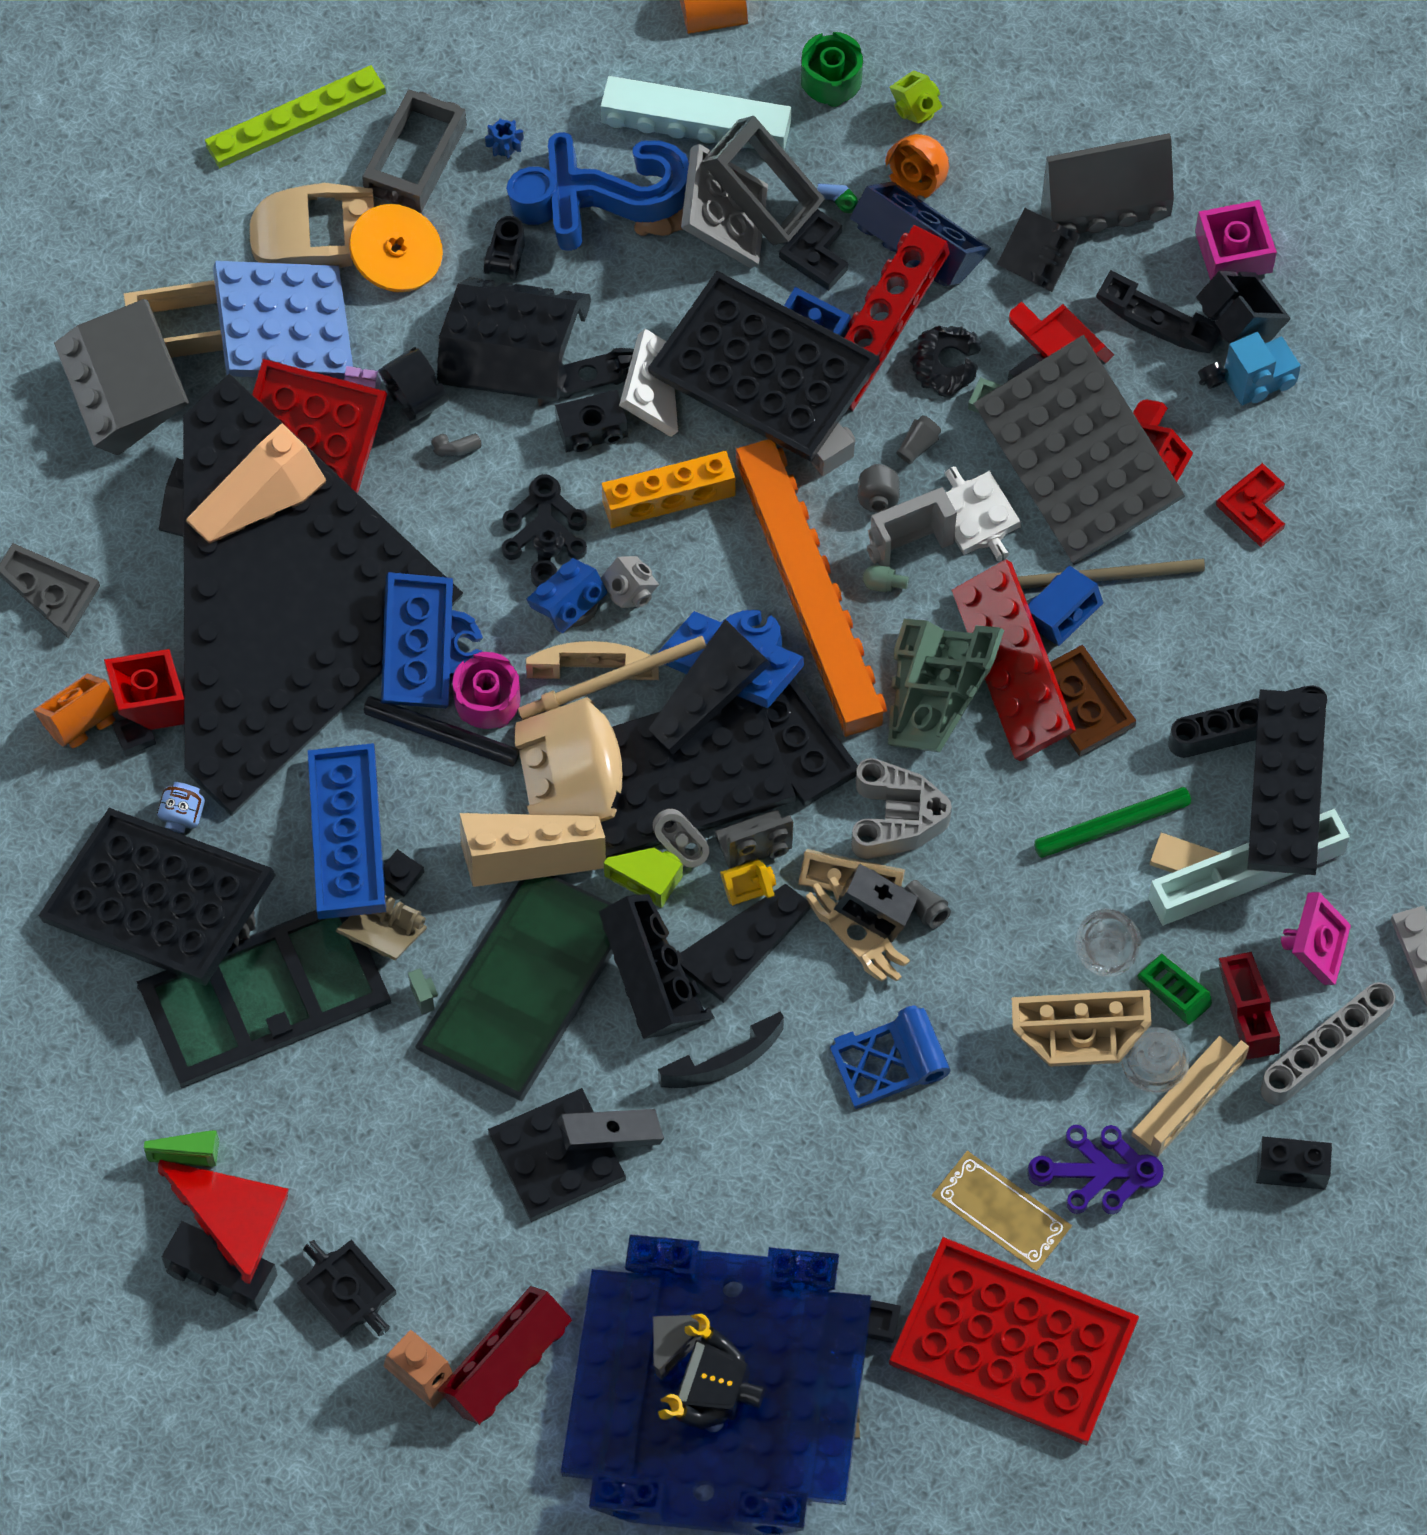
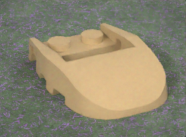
M319 183L290 188L267 196L256 207L250 220V244L253 256L259 263L339 265V268L353 266L349 250L350 234L358 218L374 207L373 189ZM318 197L342 201L345 246L311 247L308 200H318Z

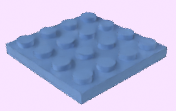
M215 261L213 274L226 375L230 373L236 377H258L262 360L267 359L330 377L345 379L346 366L353 367L339 266Z

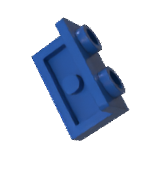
M572 558L569 562L563 564L546 582L539 585L526 600L532 609L549 617L556 630L563 633L606 596L608 591L595 568Z

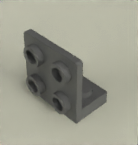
M777 809L715 831V837L729 869L756 859L761 860L769 856L770 858H778L785 855L789 849H792L793 820L791 816L781 818Z

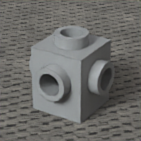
M638 556L617 557L600 577L610 593L611 600L621 608L643 607L651 600V594L659 586V583L652 576L651 569L641 562Z

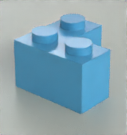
M1255 332L1229 344L1224 368L1228 370V373L1225 374L1224 378L1242 406L1249 402L1258 403L1264 400L1268 394L1279 389L1280 391H1286L1293 387L1298 381L1301 365L1282 336L1265 343L1260 334Z

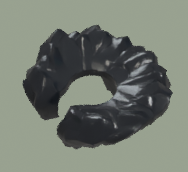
M951 325L949 327L936 326L922 332L917 342L912 345L913 349L910 353L911 359L909 361L913 364L912 370L916 373V379L922 382L921 387L932 388L939 396L946 397L954 395L957 391L974 381L978 370L977 364L966 358L965 364L948 368L939 362L938 357L943 350L948 348L957 349L966 356L978 354L981 351L979 344L982 340L978 338L977 334L969 332L962 326L955 327Z

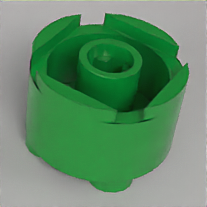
M833 32V35L823 36V33L812 37L802 50L801 86L812 99L828 104L831 107L842 105L843 102L850 100L858 93L862 85L863 56L858 42L851 36L841 32Z

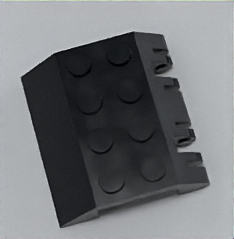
M471 277L457 284L439 335L437 380L439 384L558 401L567 376L562 358L577 314H579L581 321L585 322L591 303L590 294L563 291L555 295L554 290L550 288L543 289L542 287L521 284L513 285V283L507 282L495 287L493 280L484 281L483 279Z

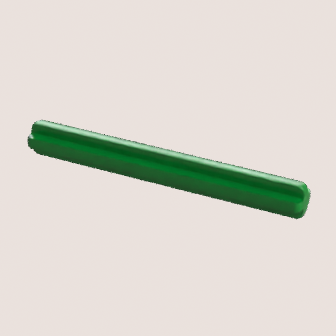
M1180 787L1037 838L1034 841L1035 851L1039 857L1044 858L1189 806L1191 804V796L1186 787Z

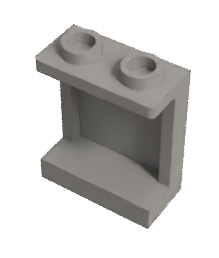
M943 487L871 515V529L868 530L870 544L867 545V551L874 564L878 562L881 566L890 567V553L892 549L932 533L936 536L941 548L954 544L957 512Z

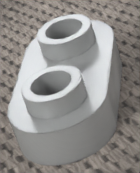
M666 809L656 815L653 820V831L657 839L669 852L679 858L683 866L697 867L707 860L709 846L705 838L681 812L675 809ZM674 821V825L672 827H664V824L666 822ZM688 844H696L692 850H685Z

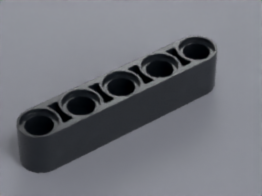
M1314 685L1288 690L1289 692L1327 695L1323 689ZM1259 698L1177 719L1172 724L1168 741L1171 753L1177 757L1186 758L1255 741ZM1249 719L1253 721L1254 724H1244L1241 720ZM1218 727L1221 730H1223V732L1216 733L1211 731L1209 728ZM1187 735L1191 740L1184 741L1178 738V736Z

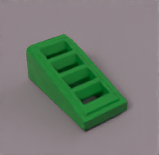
M1162 953L1137 975L1138 979L1187 1025L1193 1023L1212 1005L1210 991ZM1164 969L1168 971L1159 981L1154 980ZM1173 979L1177 980L1168 990L1164 988ZM1184 988L1187 989L1181 997H1175Z

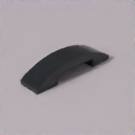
M1110 270L1096 295V298L1107 308L1138 329L1176 346L1197 352H1211L1220 336V329L1215 324V321L1195 312L1192 318L1137 291L1138 283Z
M780 1011L750 1025L751 1040L696 1066L693 1064L690 1056L687 1055L659 1068L658 1082L660 1086L665 1088L696 1087L722 1080L743 1070L760 1058L778 1039L783 1031V1014Z

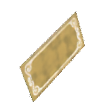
M966 1151L931 1195L1035 1271L1041 1267L1072 1227L1070 1223L969 1151Z

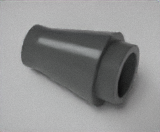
M924 415L918 420L914 419L900 448L896 452L897 455L908 464H912L918 456L939 440L938 435L941 433V428Z
M913 880L905 886L908 892L918 897L913 909L923 925L937 928L948 919L951 909L948 907L947 900L923 886L918 880Z

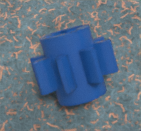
M500 118L493 126H487L488 135L485 137L486 147L493 148L494 157L500 155L506 156L508 159L515 151L521 152V141L524 140L523 130H516L515 120L510 122Z

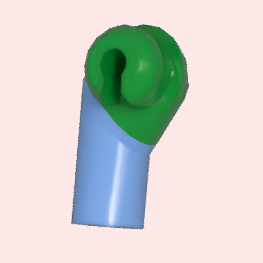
M818 183L817 190L823 195L825 200H832L844 213H852L858 199L847 186Z

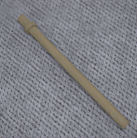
M1204 559L1079 570V572L1094 582L1203 572L1205 571ZM1062 572L1017 576L1022 589L1047 587L1053 578Z

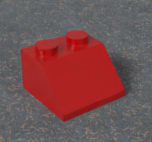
M170 649L104 659L105 669L119 715L150 730L184 724V696Z

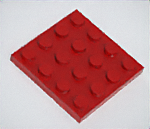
M263 359L252 395L358 494L387 397L386 391Z

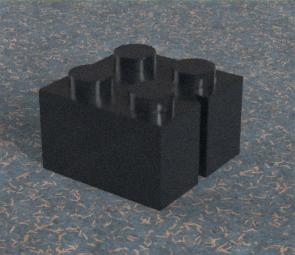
M1218 271L1196 296V299L1202 305L1203 313L1211 320L1216 321L1215 324L1220 329V335L1228 343L1235 342L1255 332L1260 334L1265 343L1270 342L1291 319L1256 272H1238L1237 274L1236 271Z

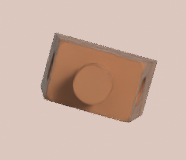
M412 1330L386 1355L383 1365L432 1409L444 1398L438 1389L453 1373L448 1361ZM438 1376L440 1378L439 1381L432 1385L434 1379Z

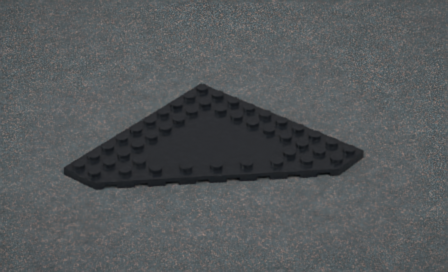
M229 373L183 415L184 771L233 816L382 674L387 573L435 577L446 576L308 447V451L326 478V483L306 501L295 507L290 506L276 512L270 518H262L246 525L244 529L210 544L186 522V519L261 441L282 424L277 417ZM454 584L452 606L463 596V592Z

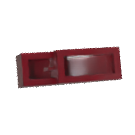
M1252 952L1219 958L1222 980L1239 1041L1242 1040L1249 1046L1246 1060L1279 1054L1280 1034L1271 1013L1269 995Z

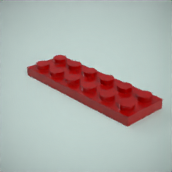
M1005 559L952 589L968 633H973L976 625L999 627L1004 630L995 661L985 681L1014 758L1018 761H1023L1076 732L1012 562Z

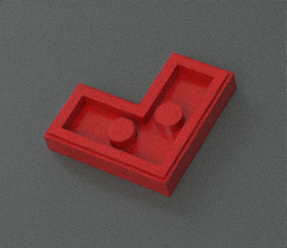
M1261 463L1216 500V506L1254 542L1262 547L1285 527V523L1265 506L1268 501L1284 489L1285 483Z

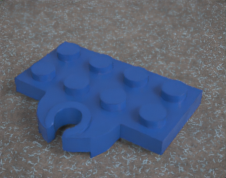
M387 573L381 703L446 709L449 706L450 676L454 675L456 668L461 662H466L473 658L474 654L482 652L475 649L472 652L465 653L457 645L458 639L462 637L468 638L472 642H480L483 637L475 623L476 619L465 612L452 610L453 578Z
M694 611L659 652L699 636H703L707 645L723 621L719 622ZM740 611L729 615L726 620L769 661L770 665L737 696L769 708L803 668L804 659L803 656L782 648L781 628L772 615L767 618L765 626L753 628V626L759 625L762 621L761 611ZM704 649L664 665L687 674Z

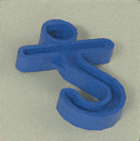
M559 132L552 135L548 140L550 171L542 167L520 169L508 180L506 188L514 217H517L522 223L527 225L542 224L553 218L558 246L562 250L572 251L580 247L583 240L580 208L598 207L634 222H656L669 218L683 209L689 162L686 154L675 145L663 141H641L637 143L632 151L637 172L643 176H658L662 178L655 185L640 187L597 169L577 168V157L572 137L568 133Z

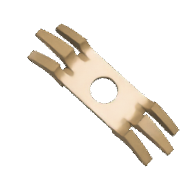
M834 876L829 879V884L835 898L838 900L842 888ZM818 883L813 885L819 901L812 892L806 895L813 911L819 920L825 922L859 959L864 970L879 981L886 980L887 976L895 981L901 979L902 976L890 965L886 958L901 966H906L910 960L895 950L888 938L884 939L865 927L863 928L866 930L867 935L864 939H851L847 934V929L852 925L860 924L835 911L836 903Z

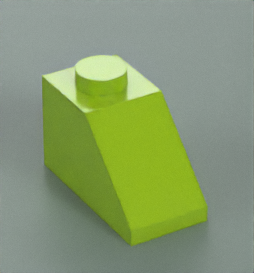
M649 848L608 857L604 862V876L637 895L649 894L653 903L662 908L683 877V864L671 852H661L656 848Z

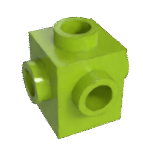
M913 70L889 87L896 101L894 104L895 109L903 119H908L918 124L924 123L933 118L934 113L943 107L938 98L940 96L938 87L930 80L929 76Z

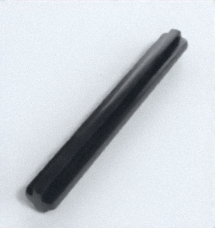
M373 696L368 697L364 704L363 710L365 715L510 767H513L518 760L519 750L513 746L395 704H383L381 699Z

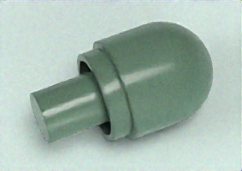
M872 565L864 571L863 582L870 590L887 593V591L892 592L893 587L907 589L909 577L896 575V570L888 566Z

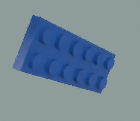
M374 743L308 750L318 919L386 912Z

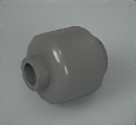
M882 464L872 465L862 471L858 478L857 496L860 505L874 513H879L896 506L900 498L898 474L893 469Z

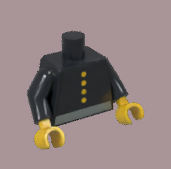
M691 1315L693 1319L698 1321L699 1329L697 1331L690 1325L685 1326V1333L689 1336L700 1335L701 1341H695L677 1396L670 1394L660 1399L662 1402L670 1405L671 1411L663 1409L658 1412L659 1417L667 1420L675 1416L679 1422L697 1429H705L723 1424L726 1420H735L741 1403L760 1408L765 1394V1387L748 1383L750 1371L743 1354L726 1336L714 1327H710L709 1319L705 1315Z

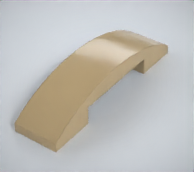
M584 641L566 643L541 650L527 657V678L560 679V667L620 668L651 655L629 646L609 642ZM659 667L626 680H659Z

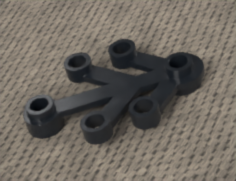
M542 474L537 476L529 485V496L513 510H508L503 514L504 528L513 532L521 528L522 518L538 506V516L516 536L503 542L502 553L506 559H518L522 554V548L535 537L537 531L544 528H554L562 533V537L565 539L564 546L567 547L568 555L571 558L578 560L585 557L587 553L586 542L581 538H576L551 516V506L567 517L568 526L574 531H581L586 527V513L573 507L560 495V483L551 475ZM542 489H548L551 491L548 494L539 493ZM511 517L518 519V521L514 524H510L507 522V520ZM574 517H580L583 519L580 523H574L571 521ZM579 545L583 549L579 552H574L571 548ZM509 546L518 548L515 552H508L506 550ZM538 554V562L534 563L531 568V580L536 587L547 581L540 580V575L547 574L551 577L557 572V568L551 562V558L542 557Z

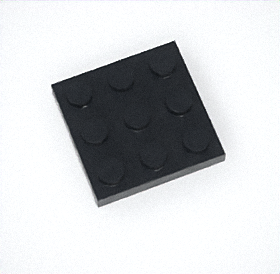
M583 1088L488 1129L493 1145L531 1222L626 1180V1175L612 1148L566 1151L557 1121L561 1114L594 1112Z

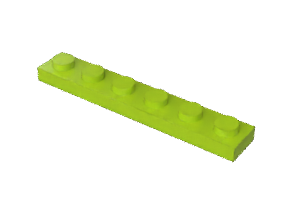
M372 65L211 136L205 139V144L220 169L386 94L385 86Z

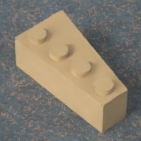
M460 813L461 846L473 887L604 869V862L606 860L605 835L599 816Z

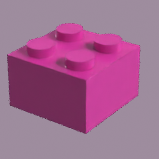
M1260 200L1198 212L1195 234L1210 280L1218 271H1236L1237 274L1238 272H1256L1257 275L1273 272L1277 251Z

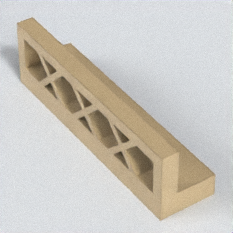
M1219 1035L1136 1126L1131 1136L1159 1157L1245 1062L1249 1046L1241 1040L1234 1047Z

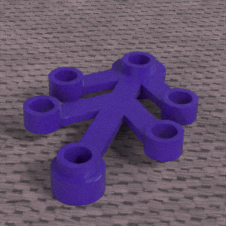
M1072 1125L1066 1132V1143L1072 1148H1077L1092 1163H1054L1046 1156H1037L1030 1161L1027 1171L1029 1180L1037 1186L1049 1185L1054 1177L1093 1178L1081 1190H1074L1068 1195L1067 1208L1074 1214L1083 1213L1087 1209L1088 1203L1113 1179H1127L1117 1191H1108L1103 1196L1102 1209L1111 1215L1119 1213L1123 1203L1139 1188L1150 1189L1156 1187L1161 1182L1164 1174V1168L1159 1159L1148 1154L1139 1155L1122 1139L1120 1129L1113 1125L1103 1128L1100 1142L1105 1148L1113 1149L1127 1164H1114L1087 1139V1131L1084 1127ZM1077 1132L1082 1135V1139L1075 1141L1070 1135ZM1113 1133L1116 1135L1117 1140L1108 1141L1105 1135ZM1044 1164L1048 1167V1171L1040 1173L1036 1170V1166ZM1148 1166L1153 1172L1145 1175L1141 1172L1140 1168ZM1073 1198H1080L1084 1204L1082 1206H1074L1071 1200ZM1114 1198L1118 1201L1119 1205L1110 1207L1106 1201Z

